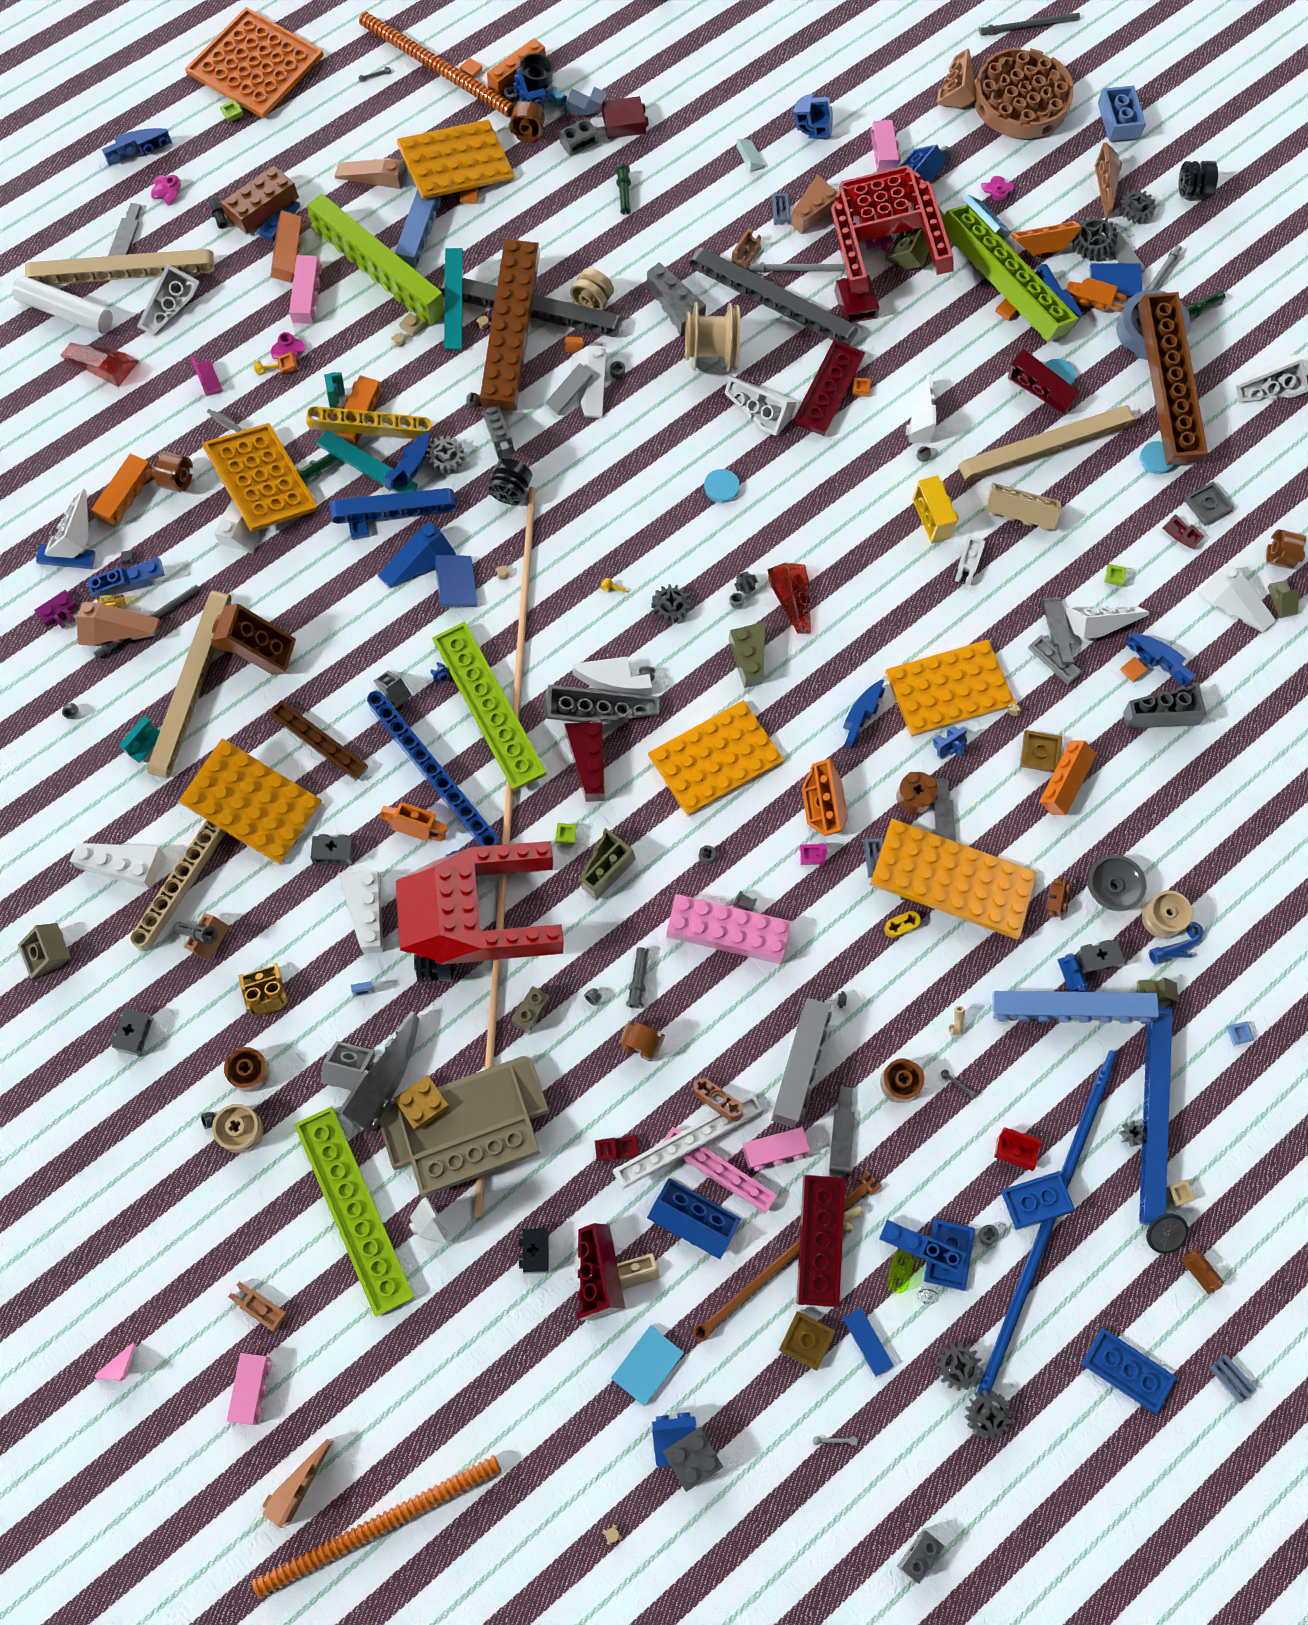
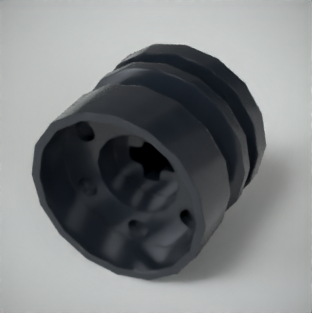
M539 53L525 55L520 60L519 68L521 69L528 92L544 88L546 93L552 87L554 66L552 61L547 56Z
M1185 161L1179 173L1178 188L1180 196L1182 198H1194L1196 195L1200 198L1212 197L1218 183V166L1216 161H1202L1200 164L1198 161Z
M502 458L496 464L494 475L491 476L490 482L487 485V491L494 499L513 506L519 505L523 501V496L526 494V488L529 487L533 474L523 463L510 458Z
M414 954V971L417 982L424 981L425 973L428 982L432 981L433 973H437L439 982H452L454 963L439 964L433 959L421 958Z

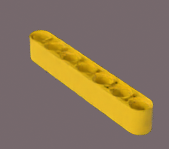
M319 406L310 407L306 416V425L315 430L416 439L419 435L422 436L426 431L429 433L432 426L431 421L427 417Z

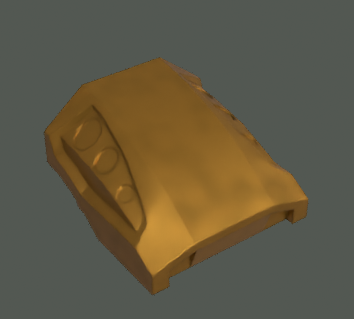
M278 963L248 974L238 975L246 1010L249 1015H266L281 1010L288 1002Z

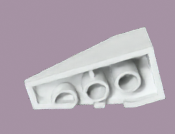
M167 264L137 327L155 335L193 297L200 281Z
M587 346L572 355L571 372L581 363L593 374V377L578 393L584 417L602 418L606 347Z
M1293 354L1276 361L1235 385L1238 400L1243 402L1281 397L1292 398L1307 392L1308 382L1303 358Z
M928 374L910 424L906 426V435L909 436V443L930 444L936 426V406L933 405L935 397L932 395V374Z
M733 376L729 377L724 392L762 430L775 436L790 421L797 404L796 401Z
M81 489L73 496L64 513L66 516L56 527L59 531L55 537L52 536L44 553L46 556L74 558L79 553L83 554L87 549L88 545L86 543L89 535L86 489Z
M232 500L220 518L214 532L215 537L220 545L253 553L258 543L260 532L259 530L253 532L249 530Z
M1230 562L1198 591V594L1211 606L1227 611L1226 614L1230 616L1235 615L1242 619L1243 623L1262 633L1276 621L1244 575Z
M1088 606L1066 607V613L1073 634L1085 641L1104 636L1149 615V611L1138 606H1116L1115 609L1099 606L1098 610L1089 609Z
M426 1197L423 1198L410 1216L412 1223L409 1226L414 1235L419 1234L421 1238L448 1246L453 1245L435 1207Z

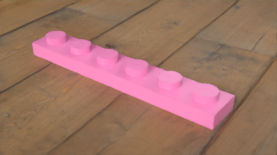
M672 1127L663 1142L678 1135L681 1131ZM703 1146L681 1157V1159L764 1214L767 1213L777 1194Z

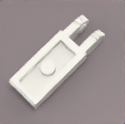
M968 536L957 568L958 572L955 581L959 582L962 577V571H967L969 575L965 582L966 585H970L984 548V540Z

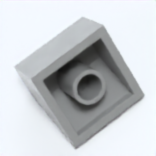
M336 1041L323 1062L321 1083L352 1091L364 1071L369 1072L375 1050Z

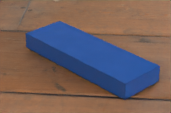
M293 200L286 208L280 209V212L282 210L295 214L300 207V202ZM280 212L276 215L273 214L266 220L258 231L260 236L274 242Z
M39 545L36 557L37 564L92 569L96 555L94 550L86 549L83 554L79 553L74 558L52 557L44 554L47 548L46 545Z
M862 1308L842 1318L875 1377L894 1366Z

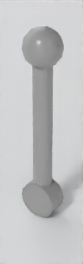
M815 1436L812 1440L815 1445L820 1443H850L851 1445H856L858 1442L855 1436L850 1438H820Z

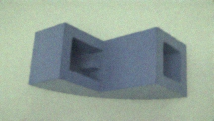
M594 87L589 97L571 89L563 111L573 115L592 114L600 108L606 92Z

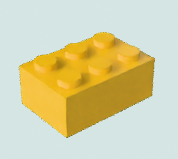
M939 475L918 480L912 500L931 544L950 539L959 521L957 512L953 510L950 496L946 494L944 482L940 480Z

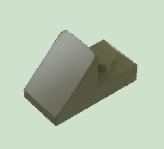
M1287 580L1270 583L1267 588L1279 617L1284 618L1297 615L1299 590L1291 591Z
M1166 977L1161 978L1159 981H1137V993H1157L1158 1002H1178L1177 982Z

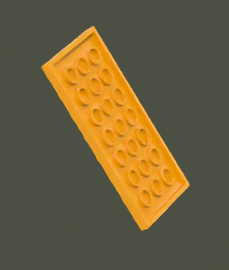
M891 819L870 885L1018 940L1022 932L1037 872Z

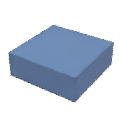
M371 981L350 985L351 992L355 997L374 993Z
M1248 1021L1227 1026L1233 1046L1254 1040Z

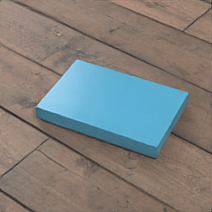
M969 194L963 198L995 233L1007 238L1009 237L1011 231L980 199Z
M650 1325L611 1379L645 1406L684 1352Z

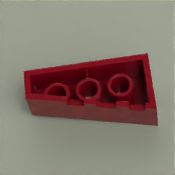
M1022 348L1010 365L1007 379L1066 415L1077 400L1079 391L1075 386L1066 382L1024 348Z
M602 722L564 723L565 735L585 802L605 801Z
M593 1223L578 1229V1258H580L578 1278H580V1291L577 1292V1301H580V1312H577V1320L593 1321L626 1309L610 1225Z

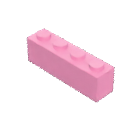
M297 255L289 310L292 323L313 324V319L317 316L315 303H318L319 300L317 288H320L319 274H322V264L319 263L317 256Z

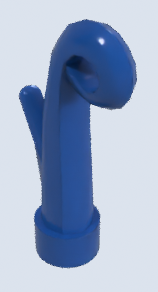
M1190 922L1186 927V931L1191 939L1149 950L1148 954L1151 962L1159 964L1171 958H1192L1193 955L1185 951L1193 948L1202 940L1203 927L1197 922ZM1192 928L1196 930V934L1193 933Z

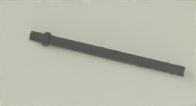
M1080 13L995 26L990 24L988 27L979 28V34L989 33V35H992L994 32L1080 19Z
M194 585L149 616L160 618L199 592L200 588ZM128 638L120 639V642L113 643V641L107 644L103 643L102 647L93 652L97 659L106 653L109 654L111 653L110 650Z

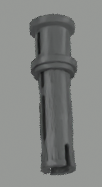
M180 921L175 922L173 925V932L192 937L197 942L212 944L218 937L217 930L212 926L203 924L191 925Z
M643 947L636 949L632 983L628 985L630 992L626 1006L635 1009L643 1008L642 997L643 992L646 991L644 978L649 949Z

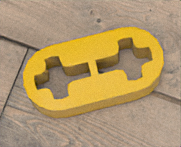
M909 911L890 919L884 927L885 934L891 938H896L915 930L920 924V916L914 911ZM908 917L915 919L914 925L912 923L904 924V922L908 920ZM891 924L893 926L900 925V927L897 928L896 932L894 930H889Z

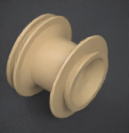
M695 302L693 315L690 312H687L685 360L689 361V358H691L693 371L696 370L697 357L723 358L727 372L731 366L733 370H737L740 349L739 305H735V308H733L732 304L729 303L725 316H699L698 303Z

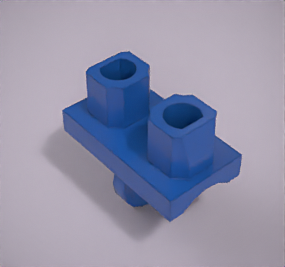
M952 726L946 731L948 736L946 739L941 735L933 739V746L937 749V756L940 759L948 754L952 756L956 753L958 756L964 754L963 748L967 746L965 735L967 730L964 727L958 729Z

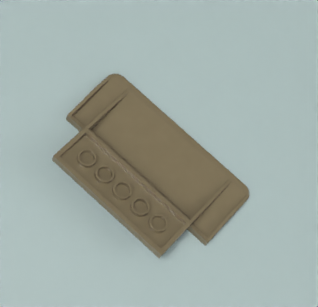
M521 1056L437 1087L450 1108L416 1132L397 1103L391 1104L389 1109L384 1111L380 1117L379 1125L392 1168L395 1171L412 1164L419 1193L423 1198L540 1154L541 1152L530 1120L550 1113L532 1060L527 1056Z

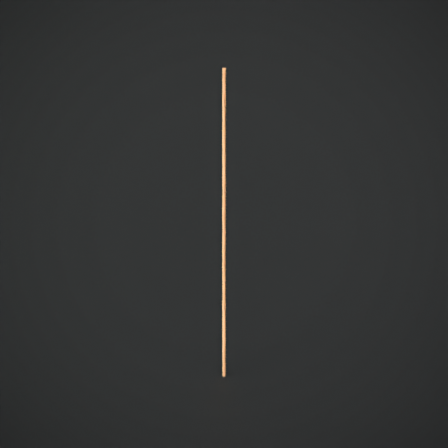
M530 487L528 494L512 709L518 720L536 496L535 487ZM508 781L506 783L502 845L510 844L513 790ZM507 874L499 875L495 930L503 929ZM501 959L493 960L485 1070L493 1067ZM485 1174L476 1177L474 1218H482Z

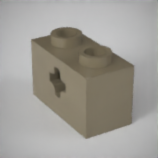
M532 986L511 1019L512 1025L530 1035L548 1006L550 996Z

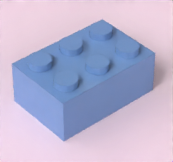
M1135 86L1103 88L1098 100V106L1108 140L1117 141L1140 138L1146 122Z

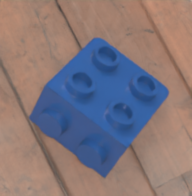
M517 69L513 85L515 93L519 94L520 98L518 100L540 104L543 108L542 110H544L546 98L544 88L528 92L521 69Z
M690 1412L679 1413L675 1419H669L668 1415L655 1416L656 1421H651L655 1462L658 1467L670 1466L662 1450L696 1428V1417H690Z

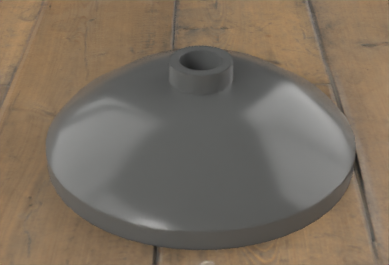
M1105 856L1091 867L1088 874V888L1092 897L1106 909L1127 911L1137 906L1145 896L1147 888L1145 875L1137 863L1125 856ZM1111 884L1116 887L1115 890L1111 888Z

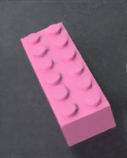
M676 894L666 937L781 964L791 921Z

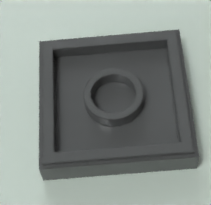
M1214 481L1188 494L1183 499L1204 526L1234 510V506Z

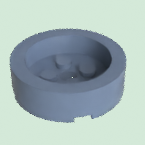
M1145 290L1135 294L1127 301L1117 320L1116 329L1121 344L1125 349L1128 348L1134 352V356L1148 360L1138 304L1145 294L1167 293L1165 291ZM1181 302L1186 335H1188L1191 324L1188 310Z

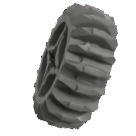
M1095 215L1092 219L1088 216L1085 221L1081 219L1079 222L1081 230L1071 241L1073 249H1076V254L1081 253L1082 258L1087 256L1088 260L1091 257L1096 260L1097 257L1103 259L1104 255L1108 256L1110 252H1113L1118 241V232H1116V227H1113V222L1108 223V218L1103 220L1101 216L1096 218Z

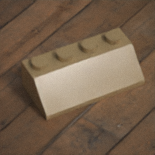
M993 482L991 483L985 505V511H988V514L992 516L1003 515L1007 520H1021L1025 525H1039V528L1047 531L1050 529L1055 530L1062 510L1061 501Z

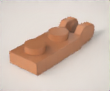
M239 1281L236 1286L241 1291L246 1292L248 1296L243 1301L236 1294L230 1293L228 1298L240 1306L239 1308L275 1332L288 1313L254 1289L251 1290Z

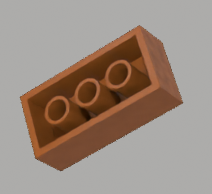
M273 165L224 199L221 204L226 217L247 235L266 222L270 216L276 215L280 212V209L286 208L293 200H297L299 195L295 183Z
M237 603L224 606L213 641L273 675L286 672L296 638Z

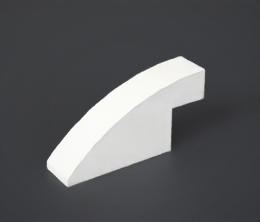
M628 656L572 664L573 675L576 678L599 690L645 696L652 695L650 674L631 677Z

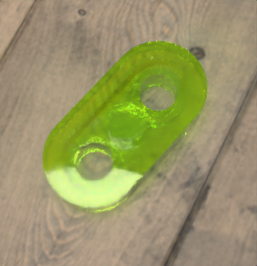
M903 1250L893 1254L887 1277L889 1290L896 1294L903 1293L908 1289L913 1266L911 1254ZM899 1258L904 1259L905 1264L903 1266L898 1264ZM895 1279L900 1280L901 1285L899 1287L894 1285Z

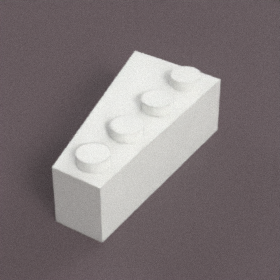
M77 843L70 862L77 869L150 889L163 859L164 852L159 846Z
M378 870L338 873L363 954L383 952L381 879Z

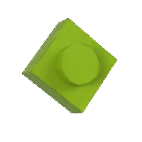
M234 100L220 106L221 113L229 123L244 116L241 108Z
M1108 564L1104 583L1123 586L1126 567Z
M557 823L555 843L575 845L577 825Z

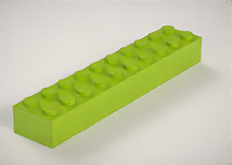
M321 193L307 204L312 230L323 236L324 240L327 243H331L339 253L342 252L351 263L354 262L363 273L366 272L374 282H378L386 292H390L398 302H402L410 312H414L419 319L430 326L445 314L443 295L439 289Z
M968 204L947 210L942 218L947 237L984 274L986 279L997 288L998 292L1002 293L1008 302L1019 311L1020 315L1024 316L1030 325L1041 334L1042 338L1049 342L1069 334L1079 318Z

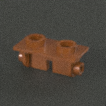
M1064 877V882L1056 878L1051 883L1050 896H1054L1056 899L1049 898L1046 912L1049 917L1059 915L1060 919L1063 920L1064 914H1067L1068 903L1066 899L1071 894V885L1066 877Z
M1197 1247L1181 1259L1208 1295L1223 1286L1224 1281Z

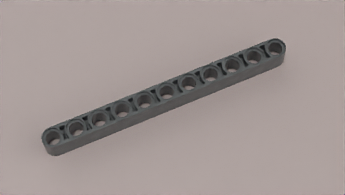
M698 248L689 261L690 266L694 270L831 340H836L850 346L858 333V328L854 324L705 248Z
M445 275L439 288L443 297H445ZM463 278V302L494 309L497 286ZM534 295L531 312V318L608 337H617L623 319L618 314Z

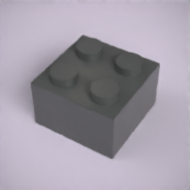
M699 1426L662 1450L685 1492L723 1468L722 1463Z

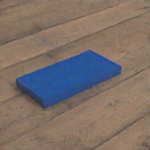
M1103 1327L1100 1328L1081 1363L1083 1367L1154 1415L1158 1414L1177 1379L1175 1375Z

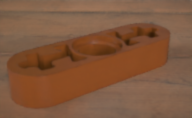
M700 1078L694 1082V1095L731 1122H737L743 1117V1106L739 1101L708 1079ZM720 1096L724 1101L722 1103H715L713 1098ZM730 1109L733 1110V1111H734L735 1109H737V1113H736V1112L730 1113Z

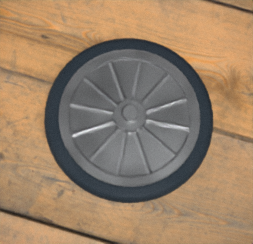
M1174 1213L1162 1214L1150 1223L1146 1233L1147 1243L1151 1249L1158 1253L1168 1254L1175 1252L1187 1240L1188 1225L1180 1215Z

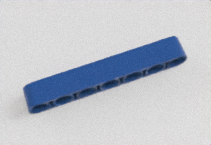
M450 488L338 499L331 501L329 507L331 521L336 524L451 512L456 509L454 491Z

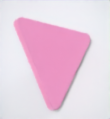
M134 1343L129 1345L96 1373L95 1378L118 1382L125 1380L130 1373L127 1369L136 1345Z

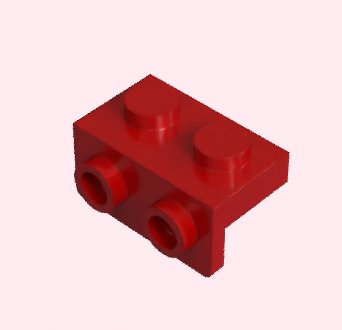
M1003 1127L997 1137L994 1158L1034 1171L1042 1140Z

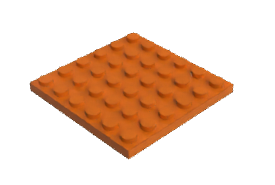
M245 7L185 68L186 74L264 119L324 54L323 50Z

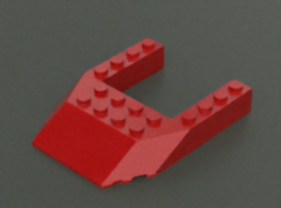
M905 165L841 181L839 191L835 196V203L831 207V212L852 296L869 292L867 274L858 245L859 242L922 227L936 274L940 275L954 271L953 253L932 185L928 181L922 180L921 175L914 172L911 167Z
M551 841L471 847L435 860L396 880L400 951L414 953L421 958L427 957L439 964L563 954L564 938L562 924L481 931L476 876L553 870Z

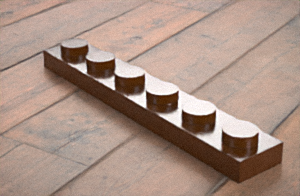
M280 700L268 713L271 718L353 780L357 781L368 769L366 763L284 701Z

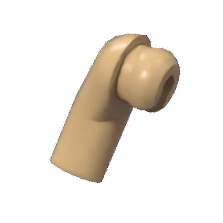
M959 1005L954 1009V1024L949 1026L951 1035H959L963 1032L965 1008Z
M859 1205L844 1212L843 1233L846 1235L853 1231V1226L851 1225L853 1219L863 1215V1210Z

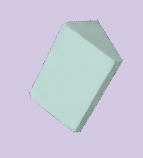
M737 139L736 147L749 171L765 167L752 140Z

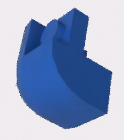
M813 93L801 97L796 102L793 111L797 130L809 135L808 138H830L833 126L832 106H830L829 97L814 98Z

